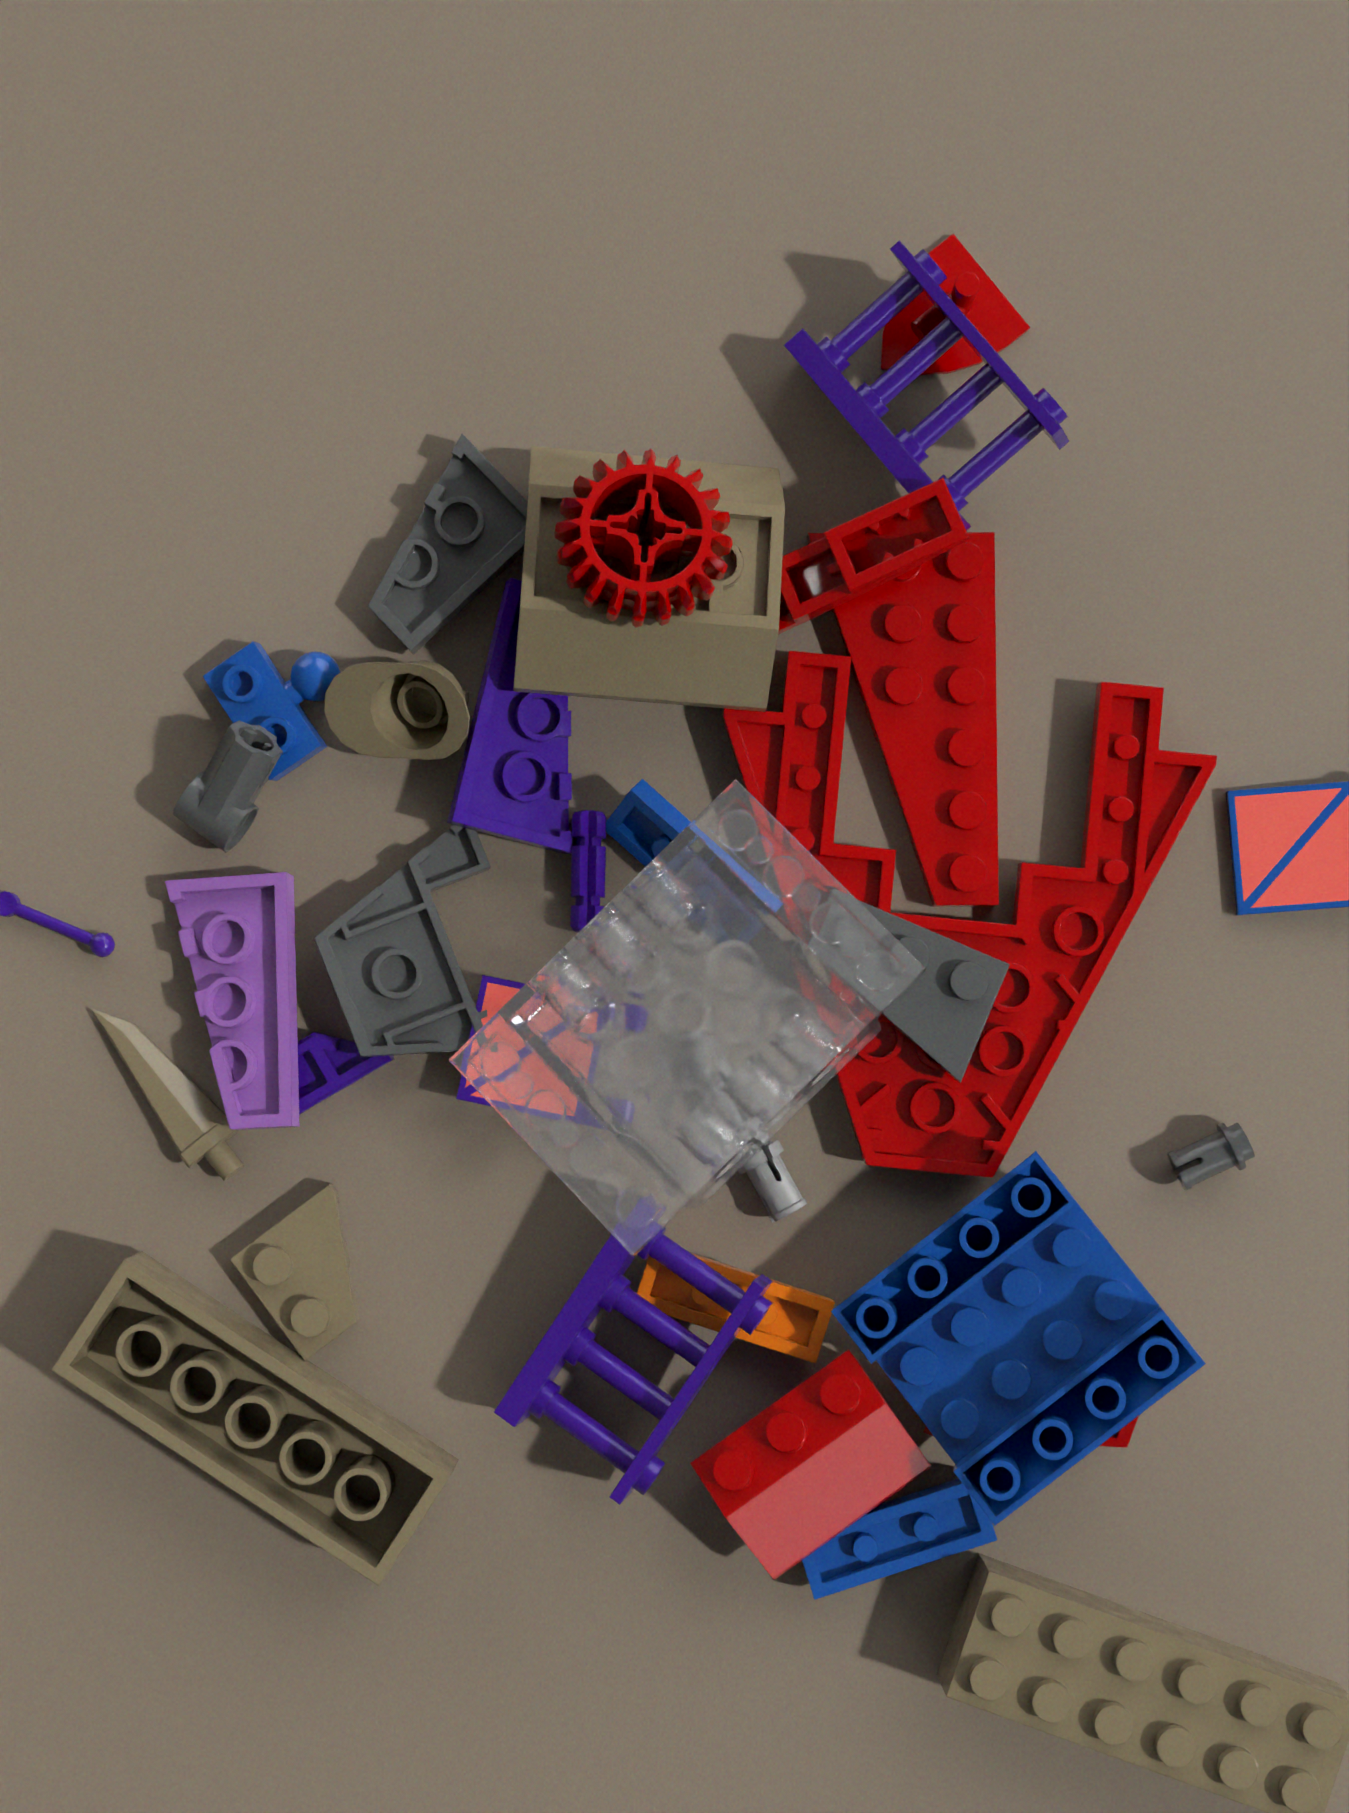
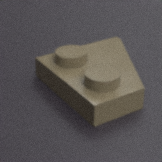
M333 1184L326 1186L230 1258L304 1361L360 1320L355 1290L351 1287L348 1270L350 1261L347 1243L343 1241L337 1206L339 1203L338 1191Z

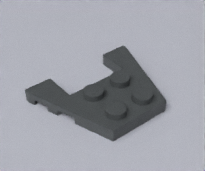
M457 825L450 826L449 830L428 847L422 849L384 883L374 888L314 937L360 1057L466 1051L472 1025L481 1048L489 1049L488 1037L481 1022L482 1018L487 1017V1010L478 1012L430 894L433 891L490 869V863L476 830Z

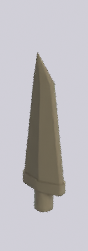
M92 1009L180 1153L179 1157L187 1167L191 1168L206 1158L223 1181H226L242 1169L244 1164L226 1143L227 1140L239 1131L229 1128L226 1114L134 1023Z

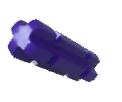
M581 810L574 812L572 816V837L576 838V846H572L571 897H575V905L571 906L570 926L577 933H599L605 927V907L600 906V898H605L606 848L601 846V839H606V816L601 811Z

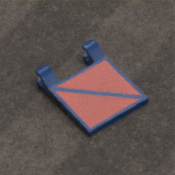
M1349 781L1226 792L1236 916L1349 907Z

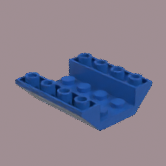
M1037 1151L831 1311L871 1364L877 1361L955 1463L953 1472L995 1526L1206 1364Z

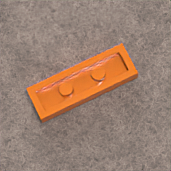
M691 1253L745 1292L753 1280L760 1276ZM648 1256L637 1294L668 1316L719 1332L731 1313ZM770 1279L772 1283L763 1296L771 1301L772 1305L751 1335L741 1329L735 1338L816 1364L835 1301L831 1298Z

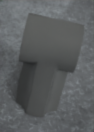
M240 720L230 725L206 770L194 778L178 799L173 815L225 853L230 851L243 838L258 814L259 808L254 802L283 752L276 742L277 737L260 725H251Z

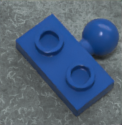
M252 641L203 675L206 683L232 723L240 720L247 724L260 725L277 737L276 742L283 752L269 775V780H280L327 747L299 703L305 699L313 702L325 700L326 690L333 678L340 673L338 664L329 655L322 652H308L300 656L292 666L291 679L285 682L262 645Z

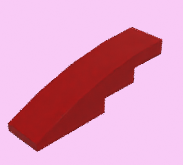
M944 478L825 531V537L782 557L778 635L857 598L967 541L969 536Z

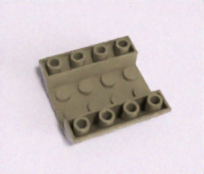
M531 446L513 691L765 712L768 703L780 616L785 503L779 468L681 460L678 474L686 477L691 471L700 468L701 473H703V479L698 491L718 488L720 499L713 510L729 512V526L721 532L733 540L730 553L721 557L728 567L723 579H711L715 590L709 600L706 601L694 597L695 608L691 615L686 617L671 605V618L668 624L659 625L653 611H646L643 625L635 628L631 622L632 610L621 608L619 617L615 621L610 622L606 618L608 601L602 599L596 606L587 608L583 600L590 585L570 589L566 579L567 574L573 567L559 565L556 559L557 550L565 544L554 537L556 523L566 520L560 513L562 499L565 497H576L573 491V484L579 475L594 480L592 474L593 465L599 459L616 471L618 454ZM630 455L634 465L642 464L643 456ZM656 457L655 465L666 468L670 458ZM636 497L624 498L610 504L594 520L607 521L608 515H622L631 511L636 504ZM658 500L659 507L667 517L677 521H684L686 528H690L677 510ZM644 515L642 516L639 531L635 532L639 539L638 545L642 546V562L645 561L648 546L652 545L648 539V532H645L646 517ZM595 548L601 560L611 570L629 579L628 569L621 560L616 557L603 555L602 549ZM679 556L678 562L667 561L656 565L652 570L651 582L675 576L684 570L694 557Z

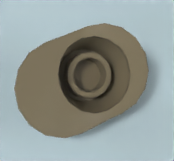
M427 660L411 661L408 663L367 662L350 665L333 678L325 692L324 712L330 729L341 743L359 754L377 758L444 759L459 750L468 736L470 715L467 704L469 703V691L462 689L453 673L445 667Z

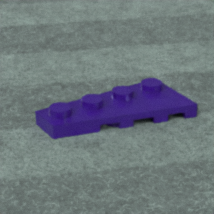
M510 578L505 583L447 823L554 852L571 854L572 831H569V800H572V773H568V737L571 736V711H568V696L513 691L522 581Z

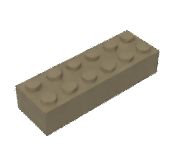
M143 1251L122 1261L51 1369L377 1586H380L452 1475L459 1460L310 1361H304L301 1355Z
M980 1553L977 1555L937 1672L941 1686L948 1698L1266 1813H1325L1349 1741V1694L1337 1682Z

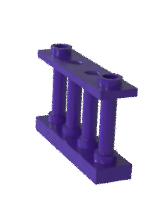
M899 240L890 250L906 273L831 341L826 336L817 344L802 328L784 346L908 494L933 483L932 479L920 466L929 457L925 451L1003 384L1025 409V412L950 478L947 479L944 474L939 478H944L959 513L968 504L964 498L1042 430L1059 450L1070 442L1059 425L1068 416L1044 388L1033 395L939 286L947 277L930 255L922 249L913 256ZM924 292L945 319L870 386L864 382L855 390L842 374L851 365L847 359L920 293ZM963 338L985 365L912 430L908 432L903 428L894 436L880 419L889 411L886 405L957 341ZM959 513L961 520L964 524V527L967 531L971 526L965 520V518Z
M648 1193L634 1199L494 1411L495 1414L513 1427L529 1418L531 1414L538 1419L545 1415L623 1472V1477L609 1496L619 1505L634 1489L642 1495L647 1492L665 1465V1462L658 1458L657 1454L739 1331L742 1329L751 1335L772 1305V1302L763 1296L772 1283V1280L761 1274L753 1280L745 1292L665 1236L666 1228L658 1222L668 1207ZM637 1255L643 1260H646L648 1256L652 1257L731 1313L711 1345L629 1288L631 1281L623 1275ZM601 1308L608 1313L615 1309L695 1366V1369L675 1399L594 1341L596 1334L588 1328ZM566 1361L572 1366L580 1362L660 1420L640 1451H637L559 1394L561 1387L553 1381Z

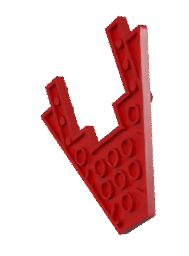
M789 651L787 655L782 712L724 709L723 722L780 901L784 904L783 910L864 1164L993 1178L1217 763V756L1159 750L1163 687L1101 681L1096 686L1080 868L1019 863L1012 924L891 913L896 850L833 844L851 657ZM833 889L1010 964L961 1082H957L927 1053L910 1041L893 1023L807 950Z

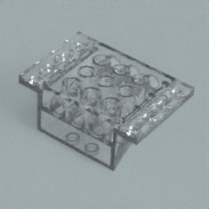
M735 779L481 1027L449 1061L621 1245L634 1256L684 1208L700 1209L882 1030L878 1017L926 971V968Z

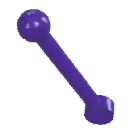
M0 892V916L12 917L17 915L90 946L93 954L98 957H106L113 952L115 942L108 933L102 932L94 935L21 904L20 899L14 893Z

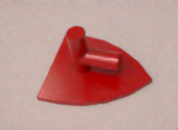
M954 234L950 235L928 253L947 277L939 286L997 353L1006 349L1030 329V326ZM924 292L920 293L885 325L882 333L881 370L887 371L945 319ZM961 338L920 375L949 374L979 365L983 361L968 343Z

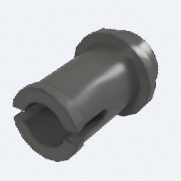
M1223 1122L1217 1124L1218 1132L1175 1152L1167 1153L1173 1170L1196 1160L1200 1162V1164L1179 1173L1177 1176L1185 1190L1191 1189L1193 1185L1234 1166L1241 1171L1246 1168L1245 1161L1255 1157L1253 1148L1239 1123L1228 1127Z

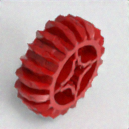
M651 448L644 452L641 465H634L631 456L624 449L617 456L616 471L599 459L593 465L592 474L594 480L579 475L573 484V491L576 497H565L562 499L560 513L566 520L556 523L554 534L555 539L565 543L557 550L556 559L558 564L573 567L567 574L566 579L569 588H580L589 584L590 586L584 595L583 603L587 608H592L602 599L608 601L606 618L610 622L615 621L619 617L621 608L632 610L631 622L635 628L643 625L646 611H653L656 621L659 625L663 626L670 621L671 605L679 613L687 617L694 611V597L706 601L709 600L715 590L711 579H723L728 565L721 557L730 553L733 544L731 537L721 533L729 526V512L713 510L720 499L718 488L699 492L698 489L703 479V473H701L700 468L691 471L686 477L678 474L681 464L678 455L672 456L668 460L666 468L655 465L656 455ZM636 497V504L631 511L622 515H608L607 521L594 520L610 504L624 498ZM658 500L677 510L690 528H686L684 521H677L667 517L659 507ZM643 515L646 517L645 532H648L649 542L652 543L651 546H648L644 562L641 561L642 546L638 545V535L635 534L636 531H639ZM595 548L602 549L603 555L616 557L621 560L628 569L629 579L611 570L601 560ZM679 556L694 557L691 563L675 576L651 582L652 570L656 565L667 561L678 562Z

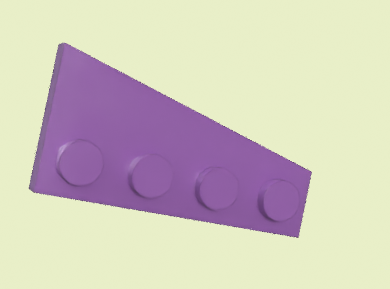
M287 872L165 881L169 900L175 904L181 926V931H178L184 957L189 958L196 983L197 992H194L199 1014L200 1017L205 1018L212 1044L209 1052L229 1128L232 1130L300 1127L294 876Z

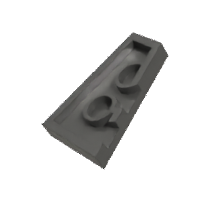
M461 434L452 450V458L439 482L434 483L424 502L425 507L407 540H403L368 604L370 610L413 655L524 552L527 500L463 434Z
M834 889L828 897L807 947L808 951L859 996L876 1008L910 1041L919 1046L936 1061L957 1082L962 1081L1010 964Z

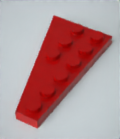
M967 532L969 536L967 541L831 610L834 612L846 647V655L851 657L850 667L876 742L879 743L889 772L888 777L894 795L898 798L910 833L909 838L933 907L999 905L995 532ZM808 533V544L825 537V533Z

